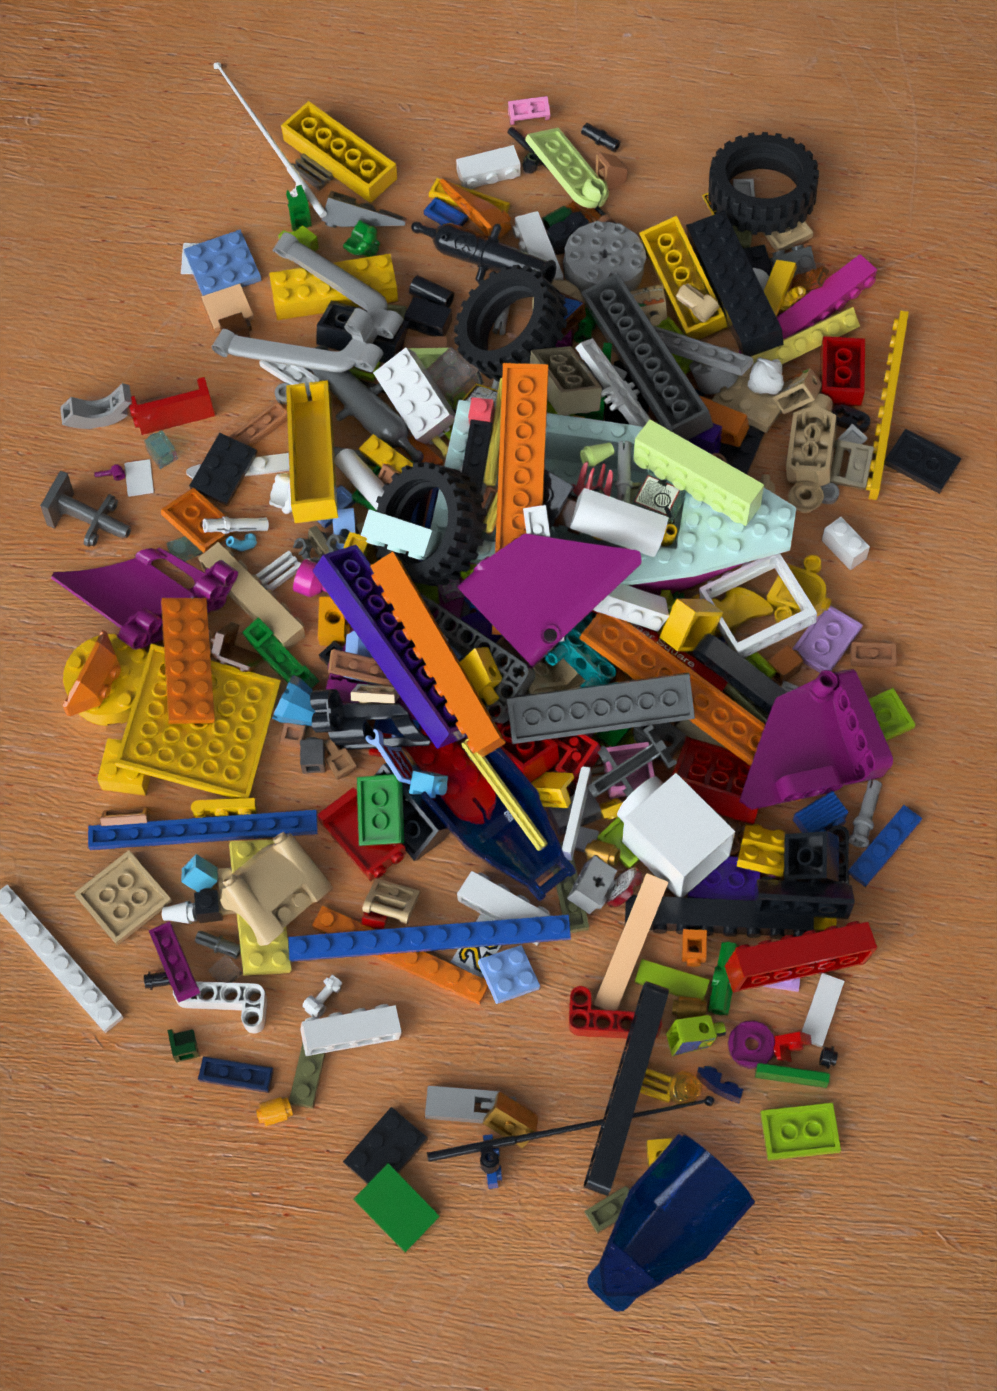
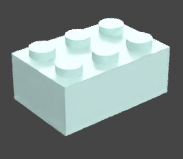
M373 510L368 511L361 536L367 538L366 542L382 547L388 544L387 549L403 554L409 551L408 556L419 560H426L427 557H430L437 550L442 535L441 532Z

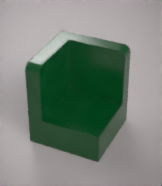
M173 1029L167 1030L172 1056L176 1063L199 1057L193 1029L174 1033Z

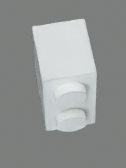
M839 517L824 528L822 542L849 570H852L867 559L870 546L842 517Z

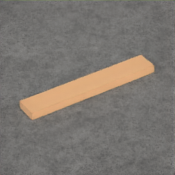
M646 873L593 1005L605 1010L617 1011L668 885L667 881Z

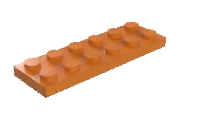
M162 598L161 610L168 724L214 723L206 598Z

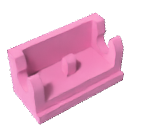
M548 97L508 101L510 125L515 124L517 120L545 117V120H549Z

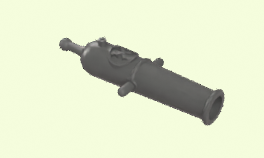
M324 345L315 347L316 349L329 351L327 346ZM305 368L308 371H312L320 381L328 380L330 391L344 405V409L336 414V420L342 421L349 415L354 416L371 435L374 434L392 448L401 447L411 456L414 462H422L424 455L420 450H416L408 441V426L402 417L378 397V394L384 390L380 383L373 388H368L349 370L334 373Z

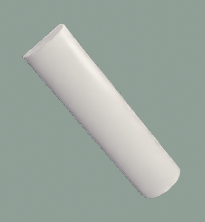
M352 449L340 451L335 457V465L377 510L379 504L376 503L377 497H382L384 493L382 489L384 486L383 482Z

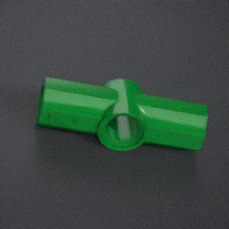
M733 942L721 943L718 963L714 969L711 984L713 989L708 1011L715 1015L723 1016L729 1014L733 992L724 966L739 946Z

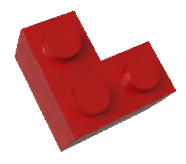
M585 734L552 738L558 744V748L566 752L555 770L558 773H573L574 779L571 783L577 786L582 766L592 769L599 759L598 751L601 750L600 744Z

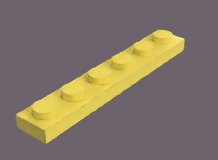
M849 307L783 339L784 345L751 356L753 363L755 364L757 359L761 357L770 361L778 359L781 364H784L821 346L823 336L839 337L860 327L853 307Z

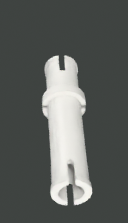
M223 516L218 519H203V530L205 533L222 532L223 534H228L233 531H268L269 527L267 517L229 518Z

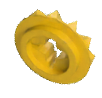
M803 286L791 289L785 295L779 311L781 313L785 312L806 296V289Z

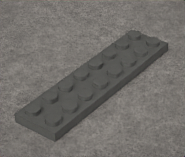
M689 673L506 697L513 744L695 719Z

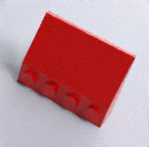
M687 737L672 776L675 773L679 775L716 813L754 825L759 808L751 810L740 802L751 766L726 748Z

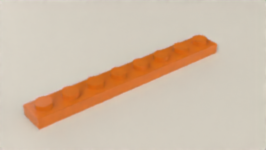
M324 906L321 907L312 924L313 929L323 934L375 930ZM424 951L372 955L479 1005L488 990L485 979Z

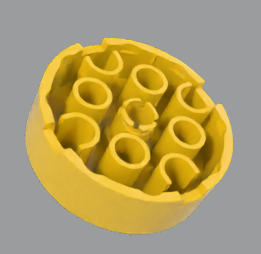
M108 634L121 667L120 675L112 682L110 694L106 699L104 698L101 705L79 713L87 721L103 726L127 723L148 655L144 648L134 650L120 640L116 634ZM99 636L83 642L68 658L63 673V683L67 695H69Z

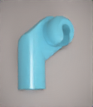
M249 533L244 536L245 540L241 541L230 536L226 540V545L239 552L249 550L256 546V536Z

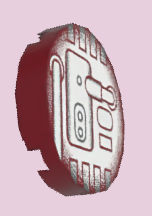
M635 867L623 871L614 879L615 884L612 889L606 892L605 897L607 900L605 903L612 908V906L618 907L626 902L633 895L635 884L637 886L641 884L642 873Z

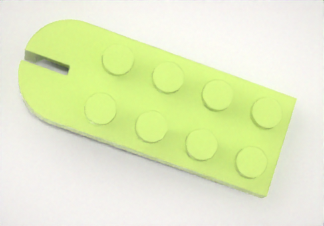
M559 128L527 134L525 141L576 203L587 208H596L597 205L601 207L606 203L609 196L608 185L598 177Z

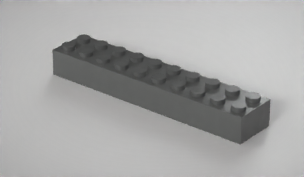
M617 273L582 291L581 294L586 309L608 343H612L613 351L661 426L685 440H689L714 427L709 410L619 274Z

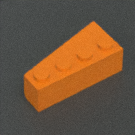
M699 396L709 410L712 423L722 426L721 443L740 447L749 429L747 415Z

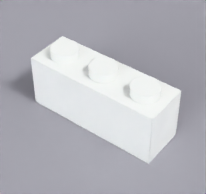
M514 145L456 159L461 185L468 189L521 176L520 161Z

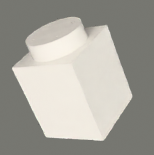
M676 773L665 783L656 776L646 780L628 796L618 810L617 816L624 822L622 842L657 878L668 882L667 888L676 897L683 898L730 856L735 831Z

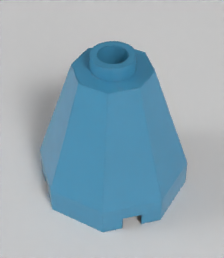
M292 675L272 719L282 723L312 726V716L315 710L311 707L310 695L313 690L301 678Z

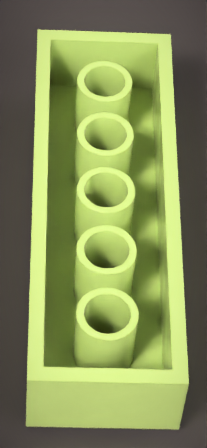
M649 419L635 438L633 461L640 468L648 469L659 479H665L678 490L688 492L694 499L707 503L713 510L726 514L734 522L747 526L760 508L764 484Z

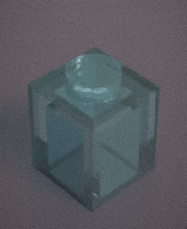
M162 430L151 434L144 440L147 452L159 469L178 459L175 447Z

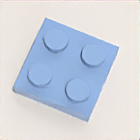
M522 945L481 958L478 961L496 1004L528 994L540 988V984Z

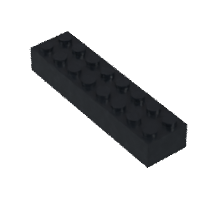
M725 211L687 224L688 240L725 315L726 322L741 354L751 357L784 345L782 328Z

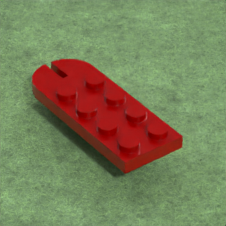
M423 729L421 732H422L424 735L428 736V735L426 734V732L424 731V729ZM431 742L430 746L402 747L420 771H430L448 776L446 794L440 796L458 818L474 824L485 823L483 813L477 807L478 805L484 809L485 817L490 820L492 811L496 806L495 791L457 742L439 749L436 748L433 742Z

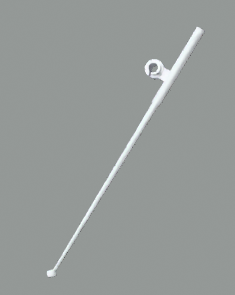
M214 63V69L220 70L286 166L287 171L296 182V186L302 185L307 200H309L318 215L324 218L327 212L306 182L289 162L221 68V63ZM296 186L295 189H293L290 192L292 197H296L298 195L296 191Z

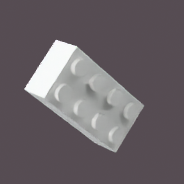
M404 348L374 372L375 377L417 441L427 444L454 423L456 414L414 351Z

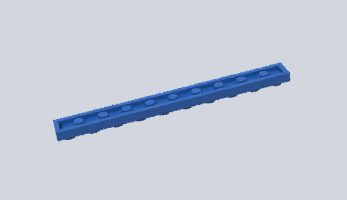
M317 810L148 821L147 823L109 826L91 825L88 826L89 850L272 838L282 832H285V834L291 833L293 836L318 834Z

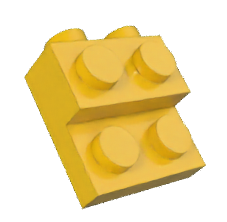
M746 824L736 866L782 877L786 833L780 829L774 831L764 829L759 824Z

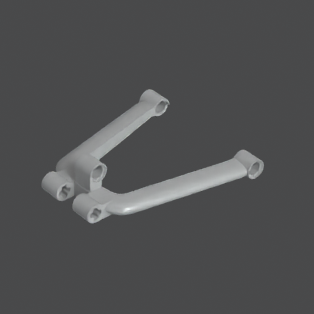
M284 232L273 248V252L275 251L279 256L295 262L367 310L366 312L356 308L344 326L353 339L343 350L334 352L241 337L227 329H222L211 346L213 351L223 357H227L230 354L238 357L334 373L345 372L353 366L372 372L383 355V351L372 343L377 335L392 339L401 326L403 318L394 311H387V301L381 293L307 246L299 243L292 234Z

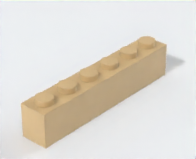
M217 542L198 558L204 571L207 568L210 569L219 560H223L238 571V577L228 595L254 621L259 617L274 633L273 636L287 650H290L305 637V625L298 617L294 618L286 604L283 602L280 604L276 600L275 594L269 588L265 589L262 586L261 580L255 574L251 575L248 572L247 566L241 560L237 561L234 558L233 552L227 546L223 547Z

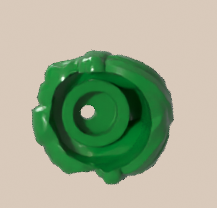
M359 220L351 232V237L343 244V248L357 256H376L380 246V242L377 240V228Z

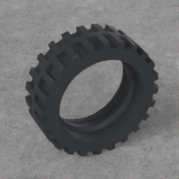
M753 132L748 133V137L737 136L734 142L729 140L724 143V149L719 148L716 151V157H713L711 160L708 200L711 202V209L713 212L717 211V214L725 211L731 225H735L738 227V231L743 233L745 230L751 231V235H757V232H765V235H771L774 231H778L779 234L784 233L785 228L788 227L792 230L797 227L798 221L803 223L807 220V214L810 215L816 203L819 179L817 160H813V154L810 150L805 151V145L794 143L795 139L788 137V139L782 138V134L776 133L773 136L768 135V132H762V135H755ZM769 169L788 176L797 187L779 197L756 198L738 191L729 181L736 175L748 170Z
M513 265L512 269L505 266L501 268V272L496 273L493 271L489 274L490 277L488 279H481L478 282L479 286L475 290L471 289L468 293L470 295L468 300H463L461 304L463 309L456 316L459 322L458 325L454 326V332L458 336L454 340L455 344L459 346L457 348L458 352L487 378H493L497 382H500L503 376V363L530 364L531 350L557 348L555 346L558 340L562 341L564 336L561 333L562 328L567 326L564 316L568 315L567 308L563 306L566 302L560 295L559 290L537 270L526 265L523 268L520 265ZM534 297L533 312L523 332L510 344L500 349L488 350L489 333L500 313L517 300Z
M415 462L413 467L406 465L401 468V474L395 472L391 476L393 481L390 484L385 483L382 488L384 490L382 497L378 496L376 503H379L376 512L410 522L414 509L421 498L430 490L438 487L445 497L448 508L447 529L440 546L429 558L420 562L418 559L408 556L409 551L403 554L387 549L388 544H385V547L372 545L378 548L376 553L378 560L394 552L400 558L414 583L429 586L447 585L450 583L449 579L457 580L461 577V571L467 572L471 568L469 562L471 559H477L479 555L476 552L478 546H483L484 539H481L482 531H486L487 524L483 523V516H487V512L481 506L484 498L482 494L476 493L479 487L476 483L470 482L471 478L467 474L430 462Z

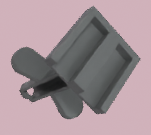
M63 471L58 473L40 505L47 526L55 529L63 514L90 524L84 538V545L87 547H94L99 538L97 534L99 529L122 539L123 537L128 538L131 526L107 515L117 507L118 500L115 499V496L109 494L99 510H96L72 498L74 491L68 473Z
M652 724L643 730L651 744L619 766H617L604 745L600 747L601 750L598 751V754L604 763L609 761L614 769L587 786L594 798L621 780L626 787L623 792L628 798L634 790L626 777L660 756L668 769L677 764L675 759L673 760L666 750L667 747L664 742L660 741L654 732Z

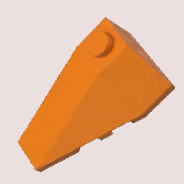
M443 178L439 180L442 189L487 237L491 235L495 224L501 225L498 239L512 229L510 224L511 218L504 210L501 212L496 206Z

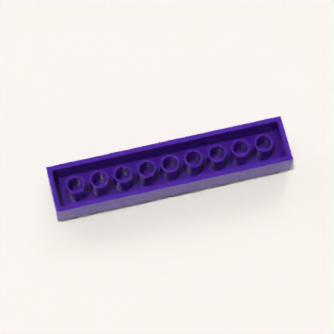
M353 545L324 554L313 569V573L436 748L439 749L467 737L466 733L462 735L456 726L458 719L455 714L451 715L447 710L445 696L441 697L436 691L434 685L437 682L434 677L430 678L424 670L425 661L423 658L419 659L415 654L413 640L409 641L403 633L402 629L405 626L402 621L399 623L392 613L394 610L391 603L388 604L381 593L384 590L381 585L377 586L371 576L374 573L370 567L371 564L359 547Z

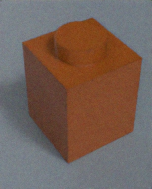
M788 645L772 657L768 663L777 671L773 678L782 685L784 681H788L798 673L803 664L801 654Z

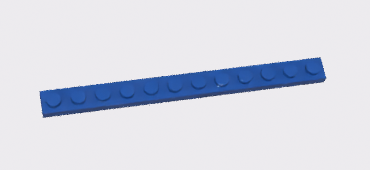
M569 915L293 936L288 937L289 960L294 962L571 940Z

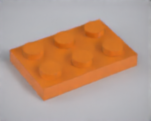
M194 487L161 509V515L203 553L217 542L221 543L237 532L233 531L228 534L204 532V518L218 519L225 515Z

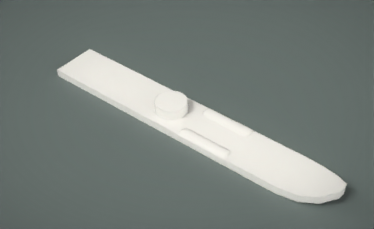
M289 453L255 457L245 477L289 471ZM201 464L188 468L186 470L187 475L193 479Z

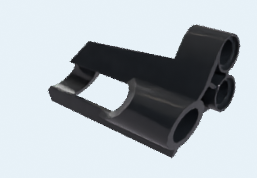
M321 689L311 692L310 704L315 710L312 716L313 730L316 733L328 732L332 742L340 746L341 750L344 748L346 750L377 748L366 741L367 735L371 736L373 740L376 737L375 732H373L374 729L367 722V720L392 718L397 729L405 736L396 738L383 737L384 745L391 747L430 746L432 742L429 736L424 735L413 722V716L400 703H343L336 689Z

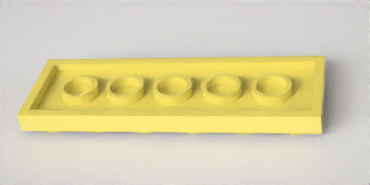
M230 841L232 873L262 848L273 844L274 841ZM237 913L243 976L290 973L291 963L289 960L286 926L283 928L284 931L270 944L260 946L250 925Z

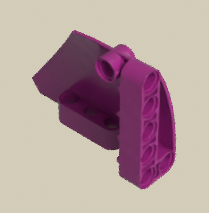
M854 669L837 672L821 671L815 680L776 697L740 797L741 803L753 810L827 794L831 791H837L845 785L882 778L892 767V753Z

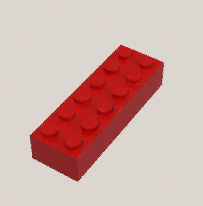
M853 921L845 927L838 928L835 925L817 933L815 930H810L798 937L787 935L779 941L764 940L759 942L758 945L751 947L749 944L738 946L724 967L732 992H738L865 964L877 949V945L869 922L860 923L859 921Z

